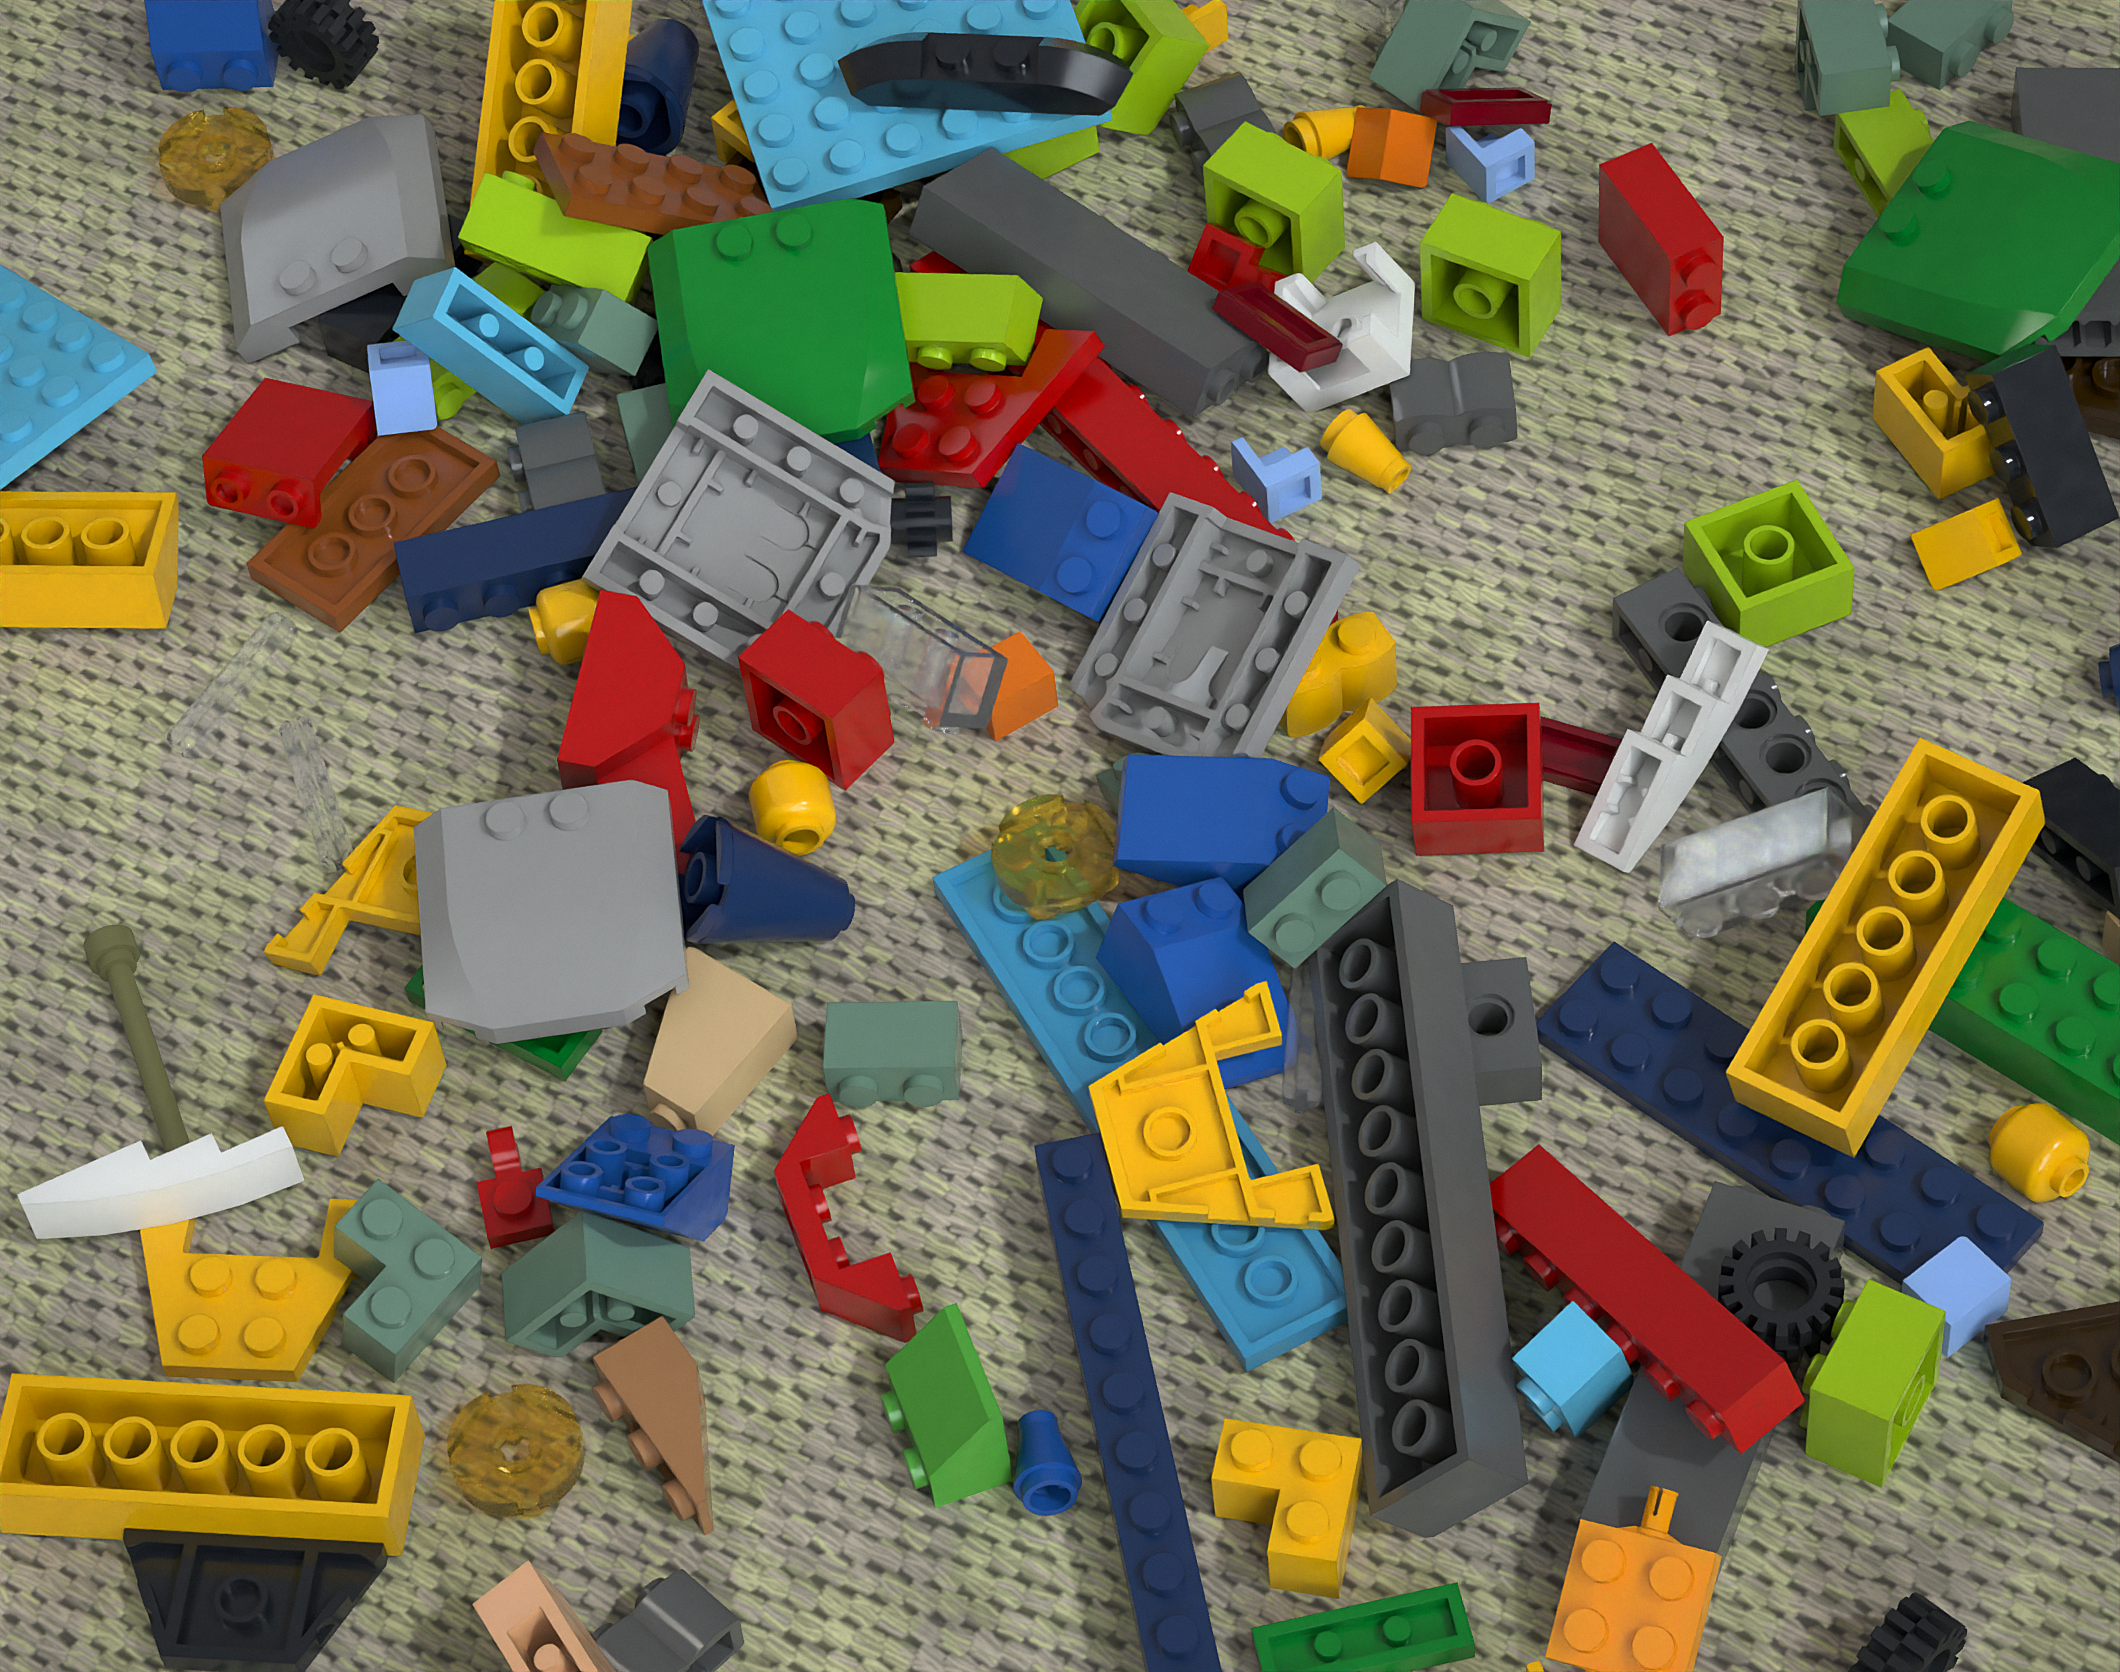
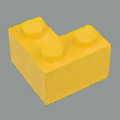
M1927 347L1876 371L1873 420L1935 496L1941 500L1994 475L1995 472L1989 459V452L1992 447L1985 428L1975 419L1968 404L1969 385L1962 387L1932 350Z
M313 994L264 1098L273 1128L277 1129L283 1126L292 1146L339 1157L363 1104L423 1118L447 1066L435 1024L431 1021Z
M1224 1418L1211 1477L1215 1517L1272 1525L1267 1548L1270 1588L1339 1599L1364 1479L1362 1439Z

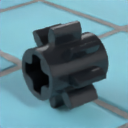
M934 482L905 483V498H891V543L908 544V558L936 557L937 542H953L951 496H935Z

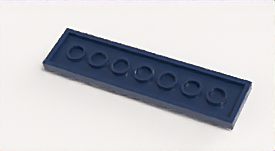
M1615 941L1536 1022L1538 1041L1541 1045L1770 1198L1799 1207L1803 1205L1815 1206L1825 1210L1832 1217L1845 1220L1843 1246L1900 1285H1902L1905 1278L1961 1236L1967 1237L1999 1268L2008 1274L2043 1233V1221L1881 1115H1878L1853 1158L1736 1102L1726 1071L1750 1030Z

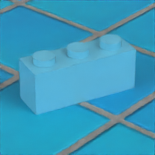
M456 267L414 280L392 329L523 425L568 415L590 367Z

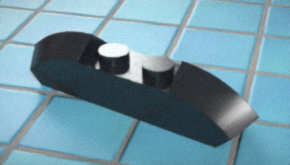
M934 32L903 33L876 40L837 61L851 96L868 106L1101 116L1115 107L1133 75V72L1123 59L1103 49L1068 39L1033 36Z

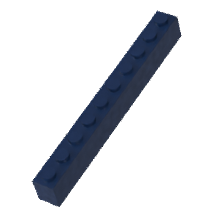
M1100 1132L1034 1145L1040 1189L1145 1671L1222 1672Z

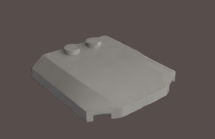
M424 114L376 116L363 119L267 162L220 204L236 351L248 364L300 342L299 333L295 329L296 324L392 282L402 295L406 296L409 294L414 280L455 267L435 129Z
M708 369L616 524L613 525L582 576L581 581L599 592L601 589L638 596L659 628L741 676L738 656L788 609L808 622L817 621L823 624L833 634L835 639L837 638L890 549V515L894 480Z
M1170 492L1069 684L1074 692L1081 696L1091 710L1089 716L1099 730L1113 739L1153 755L1261 758L1361 565L1345 553L1305 539H1301L1300 543L1283 538L1227 518L1214 507Z
M626 780L440 808L414 827L425 1009L428 1021L434 1022L435 1028L444 1030L443 1023L474 1030L477 1039L500 1044L627 1025L645 1015L644 1005L674 987L677 995L689 989L672 808L668 790L635 780Z

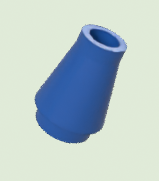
M1045 1410L1028 1412L1017 1422L1019 1437L1014 1493L1029 1512L1041 1516L1056 1515L1068 1510L1075 1504L1078 1491L1082 1485V1477L1059 1430L1057 1417Z

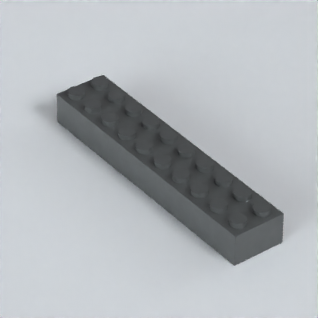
M1396 879L1388 884L1308 957L1369 1513L1372 1518L1424 1538H1430L1439 1535L1529 1483L1454 907L1431 894Z

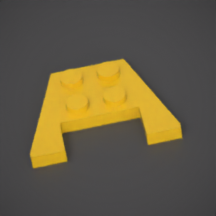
M395 805L342 862L341 865L346 871L325 894L314 893L299 909L304 917L288 935L283 938L277 933L267 944L263 952L271 963L321 976L349 921L421 936L414 827L433 813Z
M1267 981L1257 983L1245 990L1242 998L1218 1012L1214 1009L1195 1021L1193 1028L1165 1045H1162L1161 1042L1088 1086L1089 1097L1122 1218L1316 1230L1334 1228V1216L1319 1163L1254 1180L1249 1178L1218 1068V1060L1282 1045V1033Z
M329 1200L320 1252L317 1258L189 1253L196 1218L169 1225L140 1229L161 1364L166 1377L298 1382L337 1314L336 1307L352 1279L358 1278L357 1274L334 1258V1226L358 1200Z

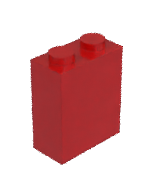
M1653 143L1599 164V244L1668 337L1685 329L1697 330L1706 326L1714 317L1721 314L1724 236Z

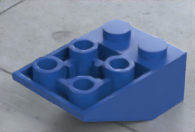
M623 1114L615 1117L610 1116L536 1187V1197L579 1212L596 1213L607 1219L704 1242L725 1220L728 1213L735 1145L713 1140L711 1134L702 1130L682 1129L673 1131L652 1126L648 1119L638 1115Z

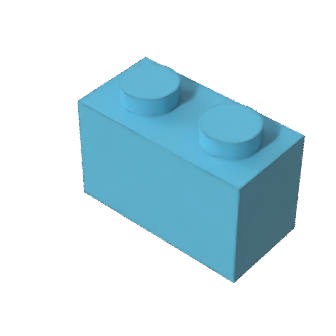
M1574 1301L1566 1306L1512 1358L1522 1377V1380L1516 1387L1527 1399L1524 1402L1526 1406L1551 1432L1556 1431L1563 1425L1576 1439L1632 1388L1635 1380L1621 1348Z

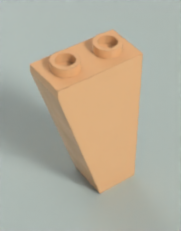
M529 1560L472 1604L513 1672H616L562 1593Z

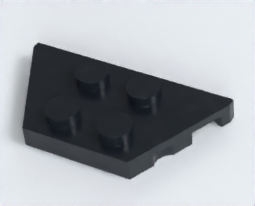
M128 1528L124 1529L123 1534L125 1547L138 1581L137 1585L144 1607L148 1613L152 1626L151 1630L165 1669L214 1672H305L386 1567L388 1560L384 1543Z

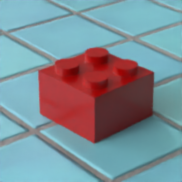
M788 609L738 656L752 730L800 762L818 767L827 776L829 781L844 791L895 743L890 718L891 711L888 706L884 682L885 674L882 667L868 653L863 651L854 652L837 641L823 624L817 621L808 622Z
M1539 702L1411 707V824L1416 856L1545 852L1543 737Z

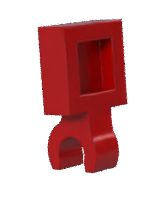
M1206 223L1187 270L1218 291L1258 281L1274 293L1275 282L1288 277V275L1259 265L1265 247L1214 223Z
M512 1126L487 1131L486 1135L496 1178L476 1183L490 1248H498L551 1235L555 1232L550 1203L548 1200L536 1197V1187L544 1180L542 1169L536 1168L523 1171Z

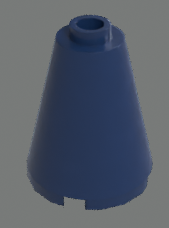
M660 19L650 24L628 41L616 147L619 144H631L643 149L647 153L666 156L680 143L684 134L699 55L697 37L685 24L673 19Z
M703 815L694 822L683 840L679 852L690 854L685 874L678 873L685 941L693 944L831 941L837 937L840 931H845L850 926L855 912V897L849 893V887L845 879L723 817Z

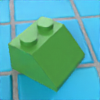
M957 1303L943 1307L885 1364L890 1391L880 1394L882 1407L892 1433L905 1430L911 1447L902 1450V1456L915 1490L927 1486L935 1508L1013 1481L1000 1408Z

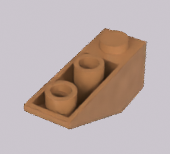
M663 1316L592 1357L600 1382L592 1387V1391L606 1417L612 1423L622 1418L632 1433L626 1436V1439L642 1468L648 1472L657 1467L667 1483L663 1484L661 1489L680 1521H684L691 1516L703 1534L707 1535L714 1531L705 1394L697 1363Z

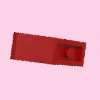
M830 1093L819 1096L814 1101L774 1169L783 1211L820 1310L901 1342H909L917 1334L913 1315L924 1312L921 1297L912 1274L899 1275L891 1252L850 1265L840 1236L828 1240L822 1225L832 1221L822 1189L856 1178L852 1155L862 1152V1148L851 1115L838 1117Z

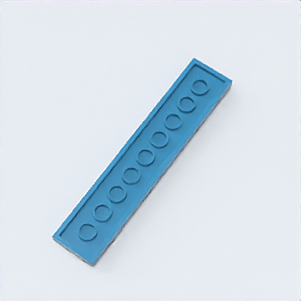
M1043 824L932 877L934 892L1091 1134L1099 1133L1089 1097L1088 1086L1160 1042L1096 959L1110 924V919L1047 825ZM1226 1094L1249 1178L1254 1180L1278 1174L1279 1171ZM1147 1219L1246 1373L1348 1321L1342 1265L1318 1230Z

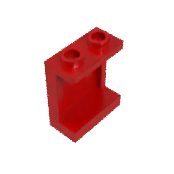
M264 378L202 455L207 503L218 508L312 529L316 528L322 520L320 495L324 487L346 459L354 460L377 438L373 401Z

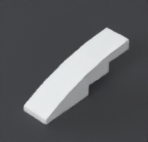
M1706 621L1681 677L1677 678L1667 674L1641 732L1627 729L1574 846L1623 872L1630 873L1670 821L1706 767L1741 707L1769 651L1768 648L1719 624Z
M283 1126L222 1153L212 1133L151 1160L142 1142L138 1141L21 1192L17 1196L36 1239L109 1235L174 1224L243 1205L305 1180L292 1144Z

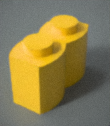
M1374 612L1353 614L1336 621L1328 627L1278 723L1288 737H1301L1316 733L1332 724L1343 711L1357 710L1370 697L1378 703L1396 688V642Z

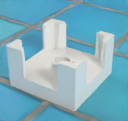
M1377 242L1353 251V259L1374 281L1326 299L1300 273L1275 282L1274 293L1332 334L1343 344L1336 362L1301 373L1275 354L1270 353L1268 374L1305 412L1321 410L1410 375L1415 282Z

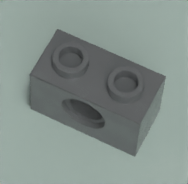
M1527 957L1461 963L1479 1106L1542 1100V1062ZM1483 1032L1497 1033L1496 1035L1492 1036L1480 1035V1033Z

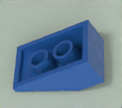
M144 0L151 54L162 90L192 92L197 89L232 88L238 91H246L252 88L274 87L279 56L276 49L280 44L272 43L269 37L272 30L268 29V23L275 13L271 0Z
M1018 443L962 552L1101 623L1159 513L1068 466Z
M1128 754L1123 761L1112 866L1179 887L1222 876L1245 905L1243 889L1327 813L1330 777L1272 758Z
M1222 876L1117 904L1096 959L1162 1045L1193 1028L1195 1021L1214 1009L1218 1012L1242 998L1245 990L1257 983L1267 981L1282 1033V1045L1218 1060L1217 1064L1224 1089L1293 1070L1307 1062L1309 1058L1268 948L1248 933L1245 905Z

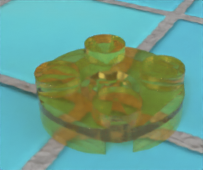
M222 107L224 115H211L208 117L205 116L204 109L195 111L180 118L167 129L160 140L158 148L161 156L159 166L165 186L173 196L191 205L205 206L208 210L220 211V204L249 180L267 162L275 159L265 124L254 114L240 108ZM224 152H227L226 156L220 160H206V156H208L209 154L218 157L222 155Z
M1041 795L1020 803L1011 809L1000 822V833L995 839L994 844L992 842L991 847L994 876L1002 892L1014 903L1025 907L1026 912L1031 917L1038 920H1049L1055 918L1060 913L1080 910L1096 902L1118 884L1120 871L1119 868L1112 866L1116 826L1110 816L1097 804L1083 799L1084 806L1077 803L1064 802L1063 795ZM1055 846L1060 852L1068 849L1072 851L1062 861L1049 862L1045 860V849Z
M517 1384L511 1385L513 1392L501 1393L491 1398L488 1391L470 1401L456 1416L447 1437V1453L453 1480L462 1496L469 1503L489 1514L533 1519L542 1515L548 1506L561 1500L575 1485L584 1466L586 1447L576 1416L570 1404L564 1398L541 1386ZM522 1439L529 1440V1454L525 1458L518 1461H506L504 1452L500 1450L505 1444L517 1446Z

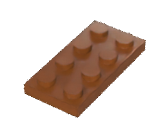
M541 132L533 150L562 214L566 217L665 235L675 229L773 212L754 174L737 165H726L722 168L699 163L695 159L682 154L666 157L647 153L643 149L631 144H619L616 147L592 142L587 137L576 133H566L564 136Z
M438 426L432 430L380 435L322 490L320 495L322 520L317 527L312 529L288 523L246 563L250 577L341 633L400 575L394 542L445 531L500 477L497 461Z

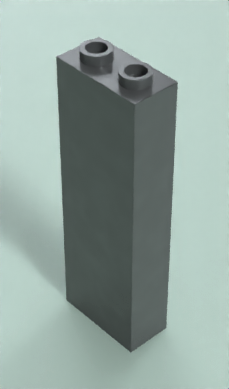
M2016 67L2011 105L2012 133L2120 163V68ZM2120 258L2066 332L2050 343L2043 337H2040L2032 342V344L2056 345L2060 356L2120 357Z
M989 148L923 186L910 229V236L969 274L1018 275L1043 298L1039 319L1055 329L1094 331L1105 345L1103 350L1097 355L1098 357L1188 415L1194 417L1214 403L1222 404L1235 389L1247 381L1253 383L1258 380L1267 368L1270 352L1212 309L1219 292L1218 290L994 148Z
M1714 1181L1680 1268L1718 1301L1719 1275H1721V1264L1726 1255L1732 1258L1733 1246L1741 1239L1751 1248L1752 1233L1763 1230L1766 1240L1771 1241L1774 1240L1775 1228H1787V1240L1795 1242L1800 1230L1811 1235L1810 1249L1813 1250L1822 1241L1830 1248L1829 1260L1837 1257L1840 1262L1843 1254L1845 1220L1832 1217L1825 1210L1815 1206L1803 1205L1799 1207L1767 1197L1763 1192L1750 1186L1739 1185L1734 1187ZM1773 1280L1762 1283L1754 1291L1757 1303L1773 1311L1786 1312L1798 1309L1808 1299L1802 1287L1785 1280ZM1804 1348L1799 1349V1362L1787 1364L1794 1379L1805 1353ZM1776 1352L1786 1361L1785 1352ZM1641 1364L1579 1517L1578 1527L1580 1519L1615 1528L1640 1527L1649 1494V1486L1677 1492L1679 1495L1675 1502L1668 1534L1683 1545L1707 1550L1722 1556L1716 1578L1717 1582L1776 1426L1742 1454L1736 1451L1720 1435L1711 1441L1690 1420L1685 1411L1687 1405L1676 1397L1669 1403L1658 1394L1643 1373L1645 1367Z

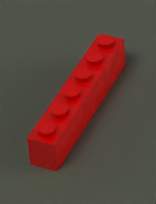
M1540 1144L1490 1183L1498 1248L1507 1256L1512 1255L1515 1251L1519 1252L1524 1257L1522 1262L1525 1268L1545 1291L1549 1292L1556 1286L1564 1293L1562 1299L1566 1306L1574 1301L1621 1348L1628 1365L1637 1360L1645 1367L1643 1369L1645 1377L1662 1398L1670 1403L1678 1397L1687 1405L1685 1411L1688 1417L1706 1438L1713 1441L1720 1435L1736 1451L1742 1454L1805 1402L1786 1361Z

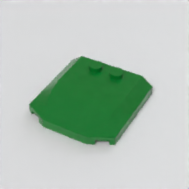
M1972 121L1946 127L1844 264L1836 304L1845 318L1985 363H1989L2027 344H2031L2040 337H2043L2050 343L2069 329L2120 258V163Z
M854 198L836 200L675 229L647 246L672 430L708 369L832 444L861 439L877 428L875 422L902 403L905 409L915 402L888 223L883 204Z

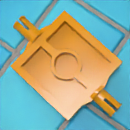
M1649 1486V1494L1640 1527L1615 1528L1580 1519L1545 1658L1582 1668L1586 1672H1693L1722 1556L1707 1550L1683 1545L1668 1534L1675 1502L1679 1493Z

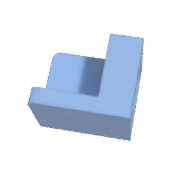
M1448 126L1446 128V163L1483 202L1489 204L1535 179V142L1522 128L1502 138L1497 134L1491 133L1475 141L1461 126Z
M407 340L367 345L378 436L435 429L437 427V416L429 356Z
M1243 437L1231 442L1233 476L1243 490L1256 501L1262 515L1270 523L1322 499L1320 462L1308 447L1293 454L1287 448L1282 447L1258 458Z
M1961 1236L1905 1278L1902 1283V1293L1946 1311L1941 1353L1948 1358L1983 1331L1985 1325L1992 1324L2007 1312L2011 1278L1967 1237Z

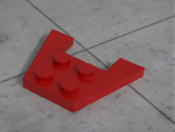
M1046 329L1022 377L944 372L945 370H936L922 366L918 362H909L915 402L905 409L902 403L888 413L878 461L880 471L895 482H934V485L983 489L1011 457L1017 444L1024 442L1103 350L1105 345L1094 331Z

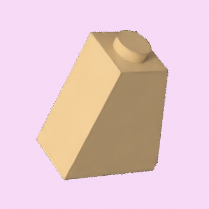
M689 945L686 948L689 989L678 995L675 987L671 989L644 1078L643 1087L650 1111L649 1118L654 1126L673 1131L697 1129L713 1136L798 1039L792 1004Z

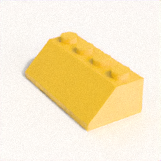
M0 491V627L166 629L178 588L179 501L177 492Z

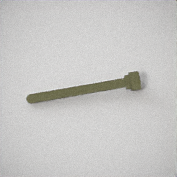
M108 925L99 928L85 939L84 951L91 971L100 975L102 980L109 982L165 1153L190 1143L133 975L137 969L140 952L134 934L129 927L124 925Z

